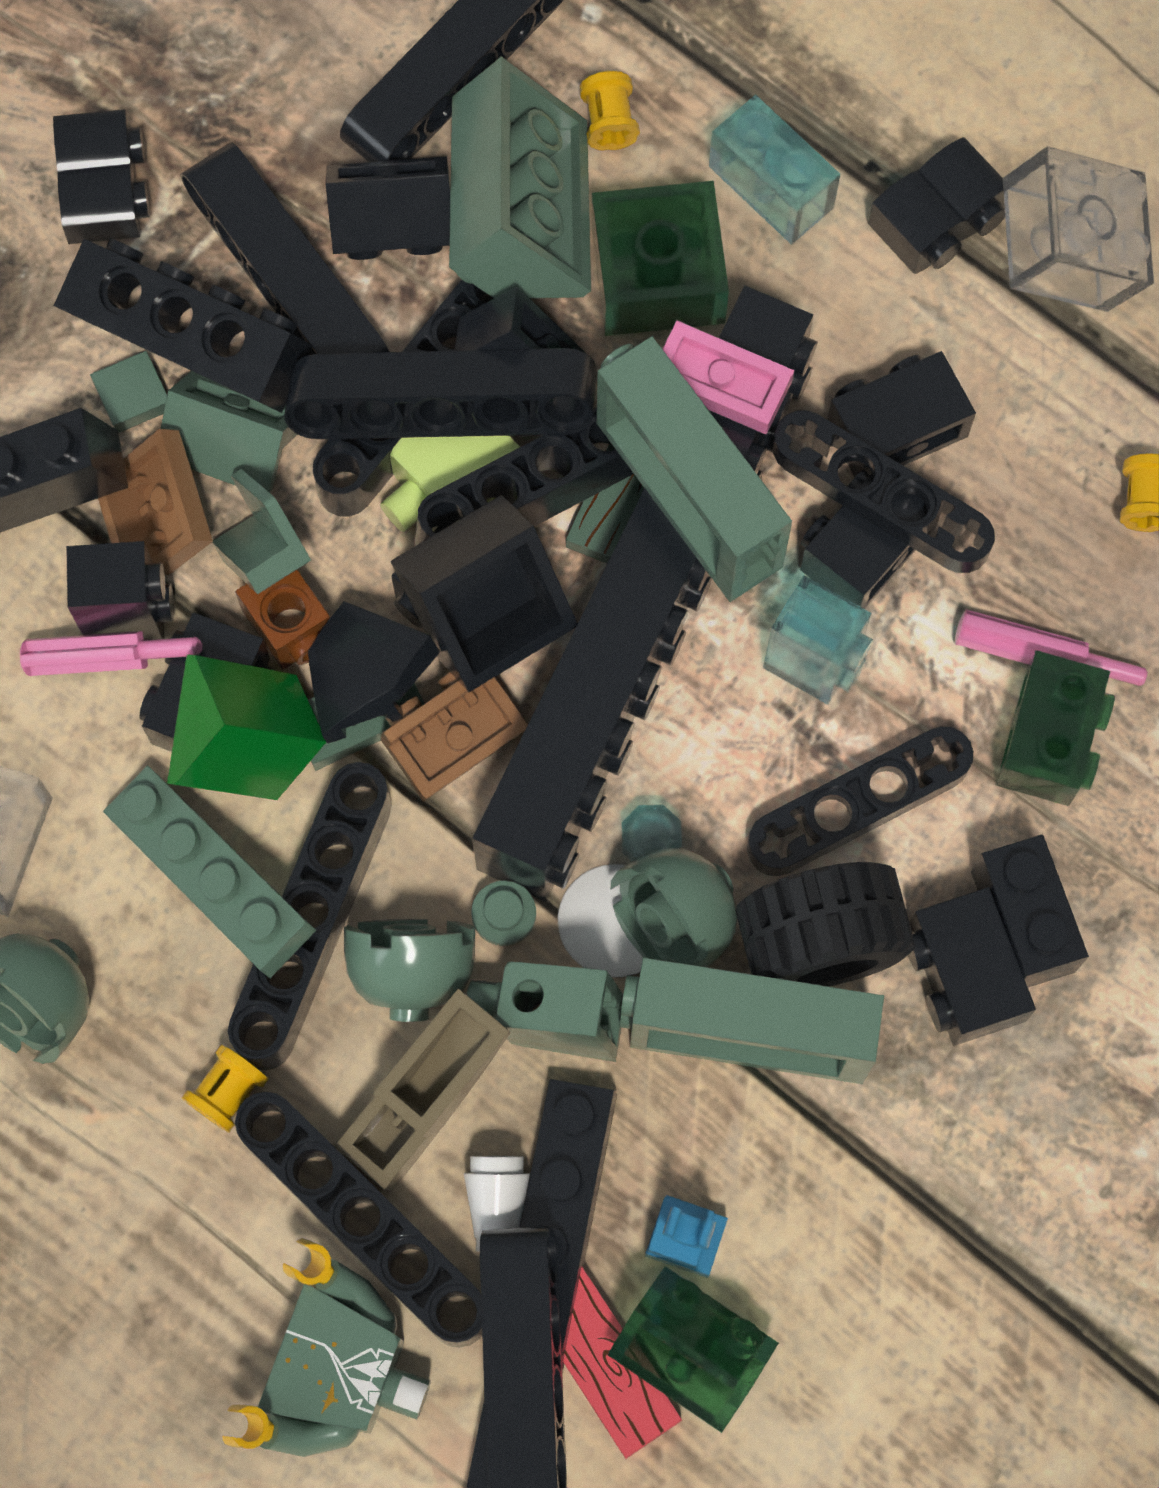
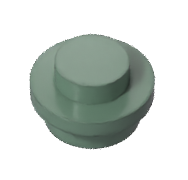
M512 881L493 882L480 890L473 901L471 910L473 925L477 933L491 944L499 946L516 944L525 939L534 927L536 921L535 902L531 894L520 884Z

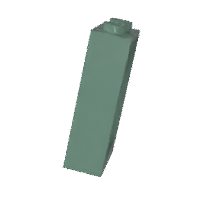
M653 336L635 347L632 344H626L614 350L605 358L601 364V369L597 371V425L728 601L732 602L783 568L792 520Z
M642 958L640 977L626 975L620 1027L632 1029L630 1048L863 1084L876 1062L884 995Z

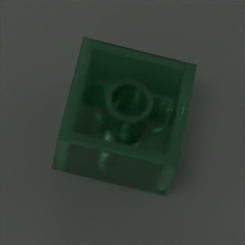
M714 181L592 193V235L605 336L673 329L676 321L691 327L725 324L729 288Z

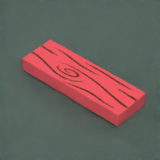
M582 1267L563 1362L624 1458L627 1459L676 1426L682 1419Z

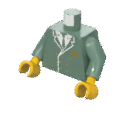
M301 1238L296 1242L310 1250L311 1262L309 1266L303 1271H298L283 1263V1272L287 1276L304 1283L258 1407L237 1404L230 1406L227 1410L243 1413L248 1421V1429L243 1437L222 1436L224 1443L231 1447L254 1449L260 1446L266 1450L306 1457L348 1447L357 1438L359 1432L371 1433L381 1407L417 1420L425 1403L431 1380L396 1368L404 1341L395 1335L397 1328L396 1316L369 1280L337 1260L331 1259L329 1252L323 1246Z

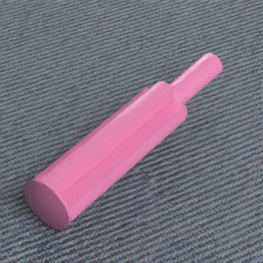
M967 609L963 612L956 630L955 645L1079 679L1082 672L1087 671L1141 686L1145 683L1148 674L1146 668L1089 653V643Z
M142 631L26 639L22 643L20 663L23 671L28 676L146 669L148 667L147 659L186 657L187 654L198 656L202 651V643L197 637L144 640Z

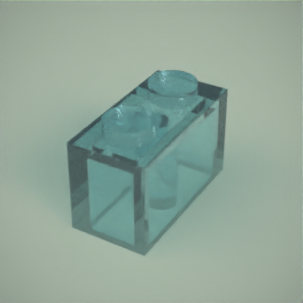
M756 94L712 131L709 167L791 245L834 209L840 173Z
M803 575L771 627L763 668L829 705L838 688L849 693L867 662L865 656L874 639L866 636L865 633L872 613Z

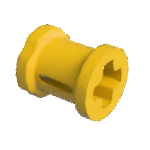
M619 71L599 72L587 77L580 84V97L584 103L588 104L591 123L586 133L587 142L594 149L602 151L619 150L637 141L640 129L637 121L631 117L628 97L633 92L632 79L628 74Z
M1148 453L1130 456L1124 460L1122 467L1123 475L1128 478L1127 506L1121 509L1119 521L1131 530L1141 532L1159 531V454Z
M221 1044L215 1052L218 1060L195 1091L187 1090L181 1099L219 1128L230 1133L235 1126L232 1118L241 1104L247 1099L255 1086L264 1087L269 1079L243 1057Z

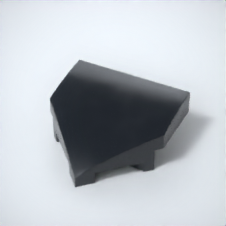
M343 601L325 624L308 651L318 719L322 736L327 744L346 738L347 727L355 726L379 716L386 717L392 722L403 719V712L396 701L405 695L440 653L430 635Z

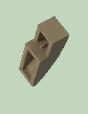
M458 988L372 1092L375 1097L334 1147L384 1190H393L473 1088L511 1031Z

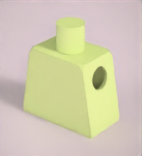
M510 436L401 438L390 453L392 472L401 483V486L381 502L380 507L388 519L400 531L405 532L417 522L418 508L422 501L431 493L520 448V446ZM490 498V499H487L486 501L489 503L490 501L494 500L495 498Z

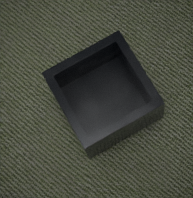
M502 495L390 561L425 633L431 636L440 650L437 656L438 659L468 693L575 629L578 624L534 525Z

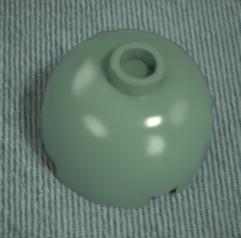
M683 848L659 849L637 857L618 870L611 879L610 890L620 885L622 900L613 905L615 916L626 937L643 958L709 968L729 947L736 932V903L733 896L734 888L732 881L721 866L711 863L705 857Z
M428 919L358 922V929L350 925L344 926V957L347 974L356 992L368 1003L390 1008V1020L401 1022L428 1020L429 1008L445 1005L458 988L464 991L473 971L475 927L467 923L447 921V933H438L435 926L428 925Z
M20 933L0 938V1043L17 1053L21 1049L22 1041L32 1049L41 1051L33 1060L41 1064L55 1062L72 1043L87 1018L90 1004L85 977L78 967L80 960L77 954L64 942L58 939L47 941L42 937Z

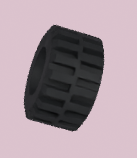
M850 862L803 871L758 888L740 901L735 909L752 975L830 987L883 971L899 963L916 947L896 870L886 864Z

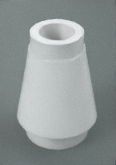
M470 1156V1172L464 1173L474 1238H476V1251L480 1252V1237L483 1230L520 1227L530 1173H523V1156Z

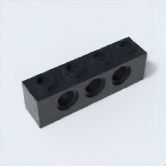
M110 238L106 248L83 239L53 306L278 412H283L287 402L293 367L299 359L308 356L313 345L293 335L298 325L297 323L266 308L263 309L259 318L242 311L246 302L245 299L213 284L208 294L193 289L191 284L195 278L194 276L163 261L160 262L157 271L140 264L144 256L142 252L115 239ZM141 285V296L138 302L133 307L128 308V299L131 292ZM192 308L193 316L191 323L185 330L179 332L178 323L180 317L186 310ZM244 331L245 340L241 350L230 357L229 346L231 340L236 334Z

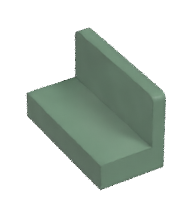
M193 371L168 390L161 429L179 430L191 470L235 485L231 475L242 469L270 493L274 488L282 449L297 436L296 433L288 428L284 420L285 407L282 413Z
M240 469L232 474L231 478L253 516L213 540L212 543L223 562L256 594H259L311 561V558L275 497Z

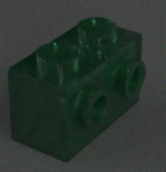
M1036 650L1025 671L995 785L1066 806L1071 804L1080 788L1090 790L1100 760L1099 753L1090 751L1095 729L1105 732L1115 701V695L1105 692L1110 671Z
M665 1266L633 1311L607 1355L722 1433L750 1392L779 1342L759 1330L751 1321L741 1318L704 1293L696 1284L682 1278Z

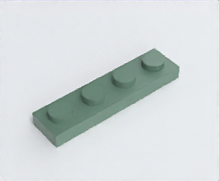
M148 765L103 811L206 917L269 978L316 931L305 918Z

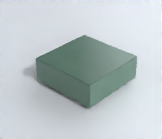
M147 351L90 374L111 423L119 433L164 414L167 394Z

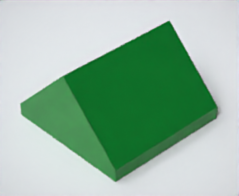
M187 654L167 784L278 800L326 744L321 728L297 675Z

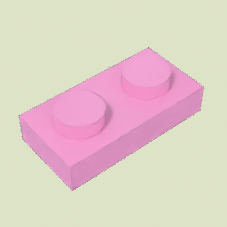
M676 321L663 347V351L706 408L767 435L792 383L794 370Z

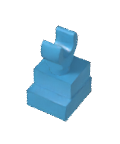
M666 1195L645 1257L708 1278L728 1218L715 1214L714 1211Z

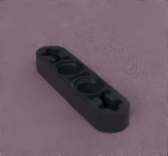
M797 410L787 414L779 421L774 434L773 455L777 463L785 471L948 570L956 573H970L978 570L987 561L995 541V534L990 520L981 512L819 414L808 410ZM804 432H807L814 436L812 448L804 447L800 453L790 449L792 442L790 435L794 438H800ZM833 446L838 450L832 455L828 470L823 471L819 469L822 457H827L830 447ZM850 461L861 462L870 468L873 474V482L862 489L849 488L840 481L838 469ZM903 494L916 495L924 501L927 507V515L917 522L903 521L895 515L892 509V501ZM940 511L947 516L943 526H939L936 536L933 538L927 533L933 528L937 514ZM965 530H969L976 535L973 542L975 547L968 546L963 553L956 551L952 547L955 540L953 535L960 536Z
M941 726L931 729L762 816L754 823L749 833L747 853L750 862L757 870L766 875L781 876L788 874L956 787L964 780L973 763L974 751L970 740L963 732L953 727ZM938 745L943 752H949L954 749L958 755L952 764L953 771L948 772L943 764L924 771L921 781L926 786L920 788L915 769L926 764L931 759L934 752L933 746ZM906 758H912L913 767L905 760ZM879 772H893L904 781L906 787L905 795L900 800L892 803L883 802L872 793L870 788L871 778ZM826 800H837L843 803L850 813L849 825L843 830L836 832L821 828L814 816L816 806ZM800 814L806 833L816 844L808 846L806 835L803 834L788 844L786 850L787 857L780 859L775 851L764 854L761 848L765 845L766 832L772 830L778 838L789 835L796 831L799 823L794 816Z

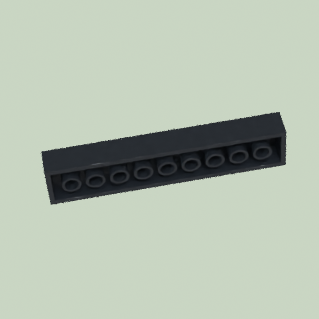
M744 285L719 339L794 370L793 380L767 435L710 410L709 412L761 479L763 471L759 469L766 451L773 453V440L777 425L786 415L791 399L799 401L808 384L813 367L809 365L814 356L818 341L809 338L814 314ZM645 488L472 837L478 871L500 881H512L520 884L531 895L547 901L554 885L564 889L570 880L580 855L575 852L579 843L578 835L582 828L589 832H592L607 799L606 796H603V792L607 784L606 777L608 772L617 776L621 773L633 746L630 736L635 722H633L634 718L637 717L645 721L660 689V686L656 684L662 669L660 664L663 662L671 666L675 661L686 635V631L682 629L689 612L687 608L696 612L699 610L712 581V578L708 576V572Z

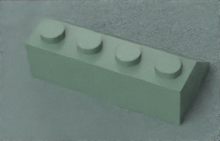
M503 57L496 60L452 96L449 268L456 272L463 281L474 284L493 298L516 286L528 298H581L591 292L587 120Z

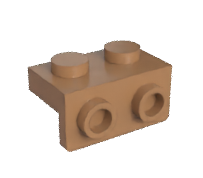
M158 429L123 458L128 488L98 498L111 543L144 541L153 563L162 562L164 575H170L212 543L213 540L179 430Z
M449 672L438 681L443 692L424 705L415 696L399 706L403 712V719L392 722L385 717L391 727L383 732L380 740L423 802L525 732L528 726L527 722L495 677L468 693Z

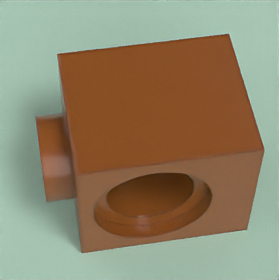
M298 570L290 573L259 594H256L247 584L237 589L235 593L243 614L259 637L264 639L266 647L282 670L295 662L298 665L309 663L308 651L330 619V616ZM294 609L305 614L303 620L293 628L283 629L273 624L275 618L285 610Z

